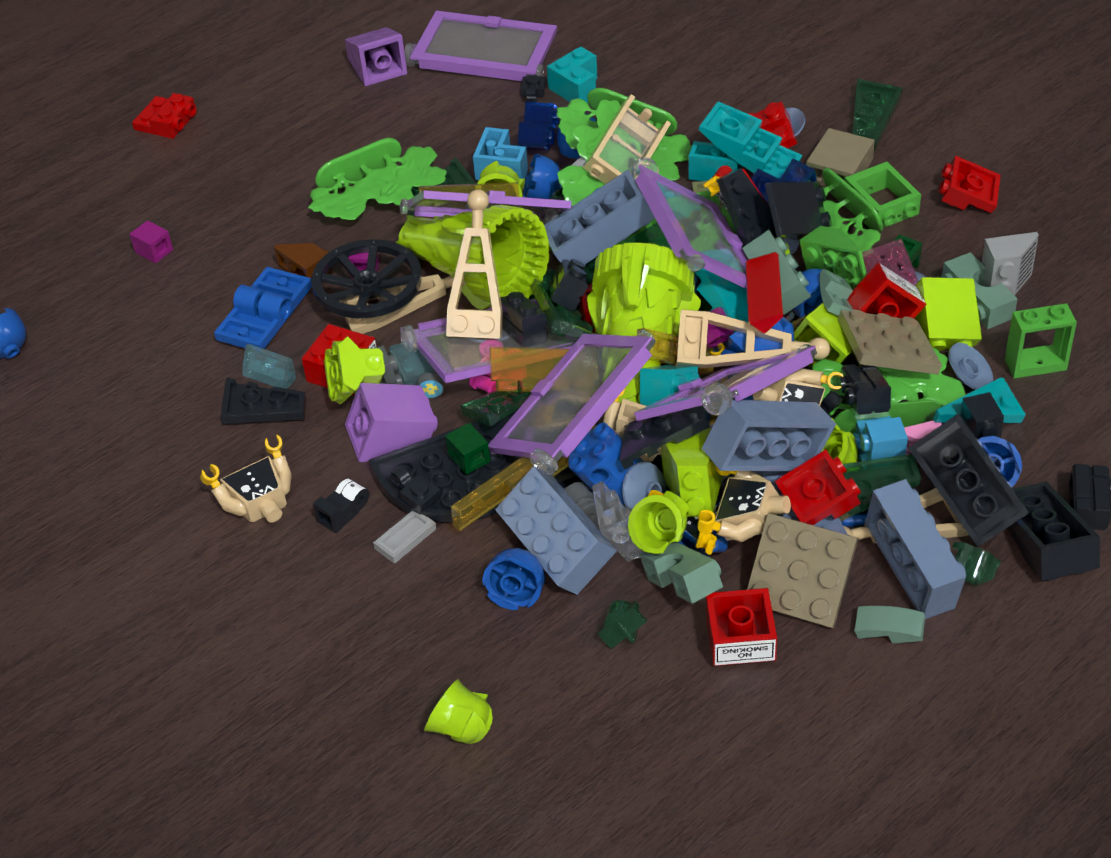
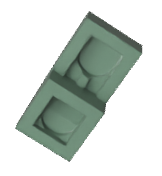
M822 269L820 272V291L827 311L839 316L841 310H854L847 300L853 291L847 281L832 272Z
M858 606L854 631L858 639L889 636L892 644L923 641L925 614L917 610L893 606Z

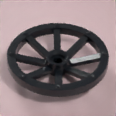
M378 239L354 241L335 248L317 263L312 274V287L315 298L325 309L339 316L359 319L383 316L400 309L414 298L422 282L421 266L413 252L398 243ZM369 252L367 269L359 271L347 258L351 255ZM378 252L396 256L379 273L375 271ZM340 262L354 280L326 273L334 264ZM404 262L412 271L411 275L386 279ZM322 282L350 289L328 295L322 287ZM407 284L396 296L383 290ZM360 295L356 305L339 302ZM375 297L384 300L380 303L367 305L368 300Z

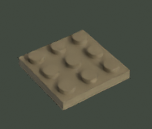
M860 310L840 311L838 321L859 364L939 374L942 364L917 320L911 317H891L884 313L877 315L868 314Z
M768 513L747 590L768 588L773 611L834 628L859 538Z

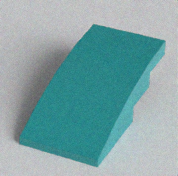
M718 101L699 126V131L730 158L769 182H788L799 165L802 155L780 146L782 137L761 129L763 120Z
M726 252L705 253V255L740 271ZM694 255L690 256L688 261L692 262L695 274L701 280L697 290L713 307L711 311L717 307H722L726 317L749 322L747 289L704 269L703 267L706 264L702 262L701 258Z

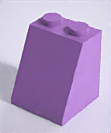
M385 27L344 39L347 57L364 86L407 74L403 39L400 33Z
M360 383L345 426L358 461L366 462L377 456L431 438L433 432L437 429V417L433 414L429 399L426 397L421 385Z

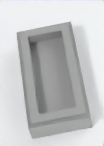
M412 511L374 541V549L395 564L436 530V523L430 518Z

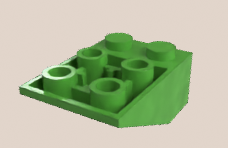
M819 226L799 240L806 270L817 268L832 272L844 278L852 290L867 275L861 249L840 229Z

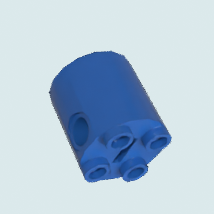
M602 422L589 431L571 452L568 464L569 468L609 507H619L625 505L622 485L629 468L624 470L620 462L623 439L607 423ZM641 457L632 460L634 464L645 462Z

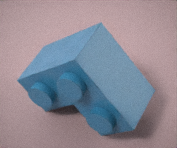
M485 127L473 155L475 180H480L482 170L495 161H498L499 165L512 168L519 178L525 179L528 172L526 147L510 145L509 129Z
M888 416L857 421L856 433L852 434L856 439L859 451L860 469H873L880 465H901L904 473L908 437L901 418H891Z

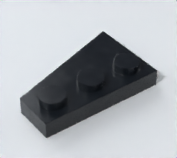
M742 169L733 170L716 180L737 235L743 244L742 248L768 230L775 238L778 237L770 207Z
M226 378L221 411L223 424L305 419V392L280 387H273L271 389L260 388L258 383L248 382L247 385L236 383L235 379Z
M705 404L644 420H634L625 425L620 462L624 470L634 465L632 460L646 453L648 457L659 453L658 448L670 441L679 443L709 428L711 415L709 405Z

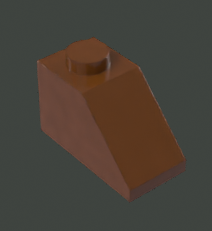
M314 243L277 244L274 246L277 264L280 268L289 273L311 278V281L317 263L329 253ZM332 267L327 271L326 274L331 275L333 273Z

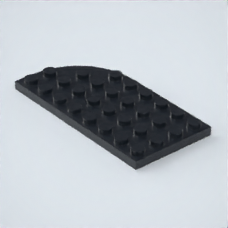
M575 386L540 398L506 438L553 444L586 402ZM521 406L470 424L489 444ZM597 421V422L595 423V425L590 429V431H591L592 429H594V428L599 424L598 421ZM456 429L368 460L370 469L383 493L392 503L407 513L412 511L415 513L419 512L400 499L401 490L392 484V481L396 478L391 475V472L396 467L402 466L406 469L413 480L421 475L440 488L441 497L423 513H419L433 521L439 522L474 521L498 513L495 509L533 466L553 476L562 488H566L575 482H582L569 468V456L567 458L563 457L561 449L554 458L548 455L536 454L537 457H541L540 460L491 453L489 450L490 462L466 475L448 455L445 435Z

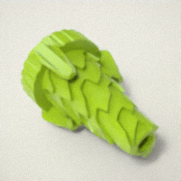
M502 204L493 205L489 209L483 210V228H489L500 297L508 296L511 292H521L529 299L530 295H533L537 287L542 283L543 276L547 271V263L549 262L550 246L545 226L539 220V217L528 209ZM465 211L454 216L443 215V217L434 215L433 219L407 215V220L400 230L399 240L396 243L413 252L417 259L429 261L433 267L454 277L465 228H472V212ZM473 236L467 263L485 264L480 236ZM465 272L463 281L466 284L462 287V294L479 310L492 308L487 273Z
M624 243L604 249L595 260L592 281L593 291L587 298L588 309L596 334L651 337L652 340L646 348L652 356L642 368L661 366V359L665 358L667 354L669 335H671L675 342H678L681 310L698 311L701 305V300L694 293L695 268H693L692 262L688 261V258L683 255L680 258L675 256L673 250L667 247L650 243ZM605 347V380L632 348ZM640 370L626 386L624 394L619 397V403H621L622 399H626L640 404Z

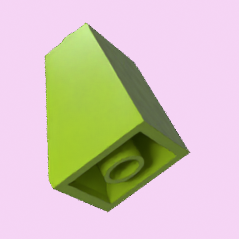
M922 277L915 287L918 288L927 305L914 319L920 324L931 346L939 351L950 349L956 343H965L968 346L974 347L982 339L974 279Z
M824 303L812 311L794 332V341L810 342L814 338L825 339L830 345V352L824 359L843 364L854 353L838 321V315L827 311ZM813 359V363H811V364H809V365H807V366H808L810 369H812L813 365H814L818 360Z
M707 428L679 443L670 441L660 447L666 485L670 492L681 497L689 506L687 517H699V513L702 510H710L714 513L723 477L717 472L716 465L702 449L712 428Z

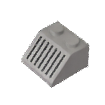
M1031 232L985 239L981 262L986 267L983 286L992 287L1002 283L1015 296L1032 275L1039 237L1038 233Z

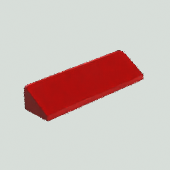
M776 252L746 261L748 319L752 326L764 334L783 318L779 254Z

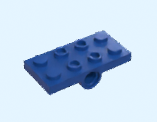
M266 267L252 286L242 284L237 288L233 299L234 308L214 332L216 340L262 353L311 289V278Z

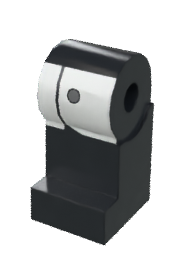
M351 479L343 480L337 489L326 499L320 497L313 503L317 522L332 532L338 533L366 505L369 499V490Z

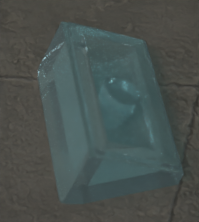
M411 341L389 347V352L394 355L398 366L397 371L404 385H417V379L422 374L434 373L430 363Z
M251 344L245 346L242 367L243 376L273 387L288 389L295 381L296 374L291 358Z

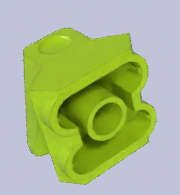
M346 337L343 341H334L332 349H326L324 365L331 401L342 404L350 395L356 394L360 383L380 384L385 373L383 353L380 349L359 348L349 337Z

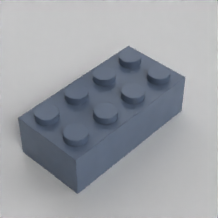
M628 169L544 226L550 247L560 263L562 260L567 259L570 261L575 259L585 265L597 257L600 252H603L604 249L611 248L618 242L627 239L630 234L641 227L648 225L655 217L641 193L635 178Z
M726 399L702 449L720 471H792L821 453L836 423L817 402L735 401Z
M534 466L495 509L530 553L537 557L553 581L559 587L578 595L617 552L554 477Z
M906 479L873 490L865 524L915 609L924 612L925 619L955 609L966 579V572L961 562L956 561L952 555L947 539L941 537L936 529L933 516L923 508L918 492L910 487Z

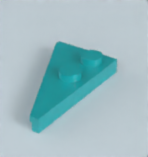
M998 378L937 409L933 419L935 423H945L961 413L963 398L988 392L992 394L1004 415L1003 423H1022L1026 414L1005 379Z

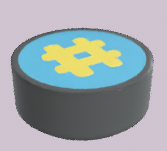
M425 373L417 379V385L422 386L428 399L437 398L443 394L444 381L438 374Z

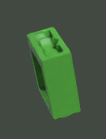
M888 162L845 177V182L875 208L881 218L883 228L919 214L921 194ZM889 188L898 197L896 200L879 205L870 194Z
M1067 303L1014 311L1012 313L1005 362L1013 379L1067 370L1077 324ZM1055 329L1052 345L1023 349L1026 333Z

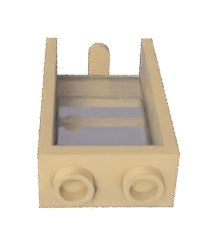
M632 94L620 106L592 154L582 167L592 177L599 179L604 184H607L628 169L636 179L641 173L638 166H646L671 124L666 121L657 129L648 122L652 116L650 109L645 108L639 115L630 109L629 106L635 98Z

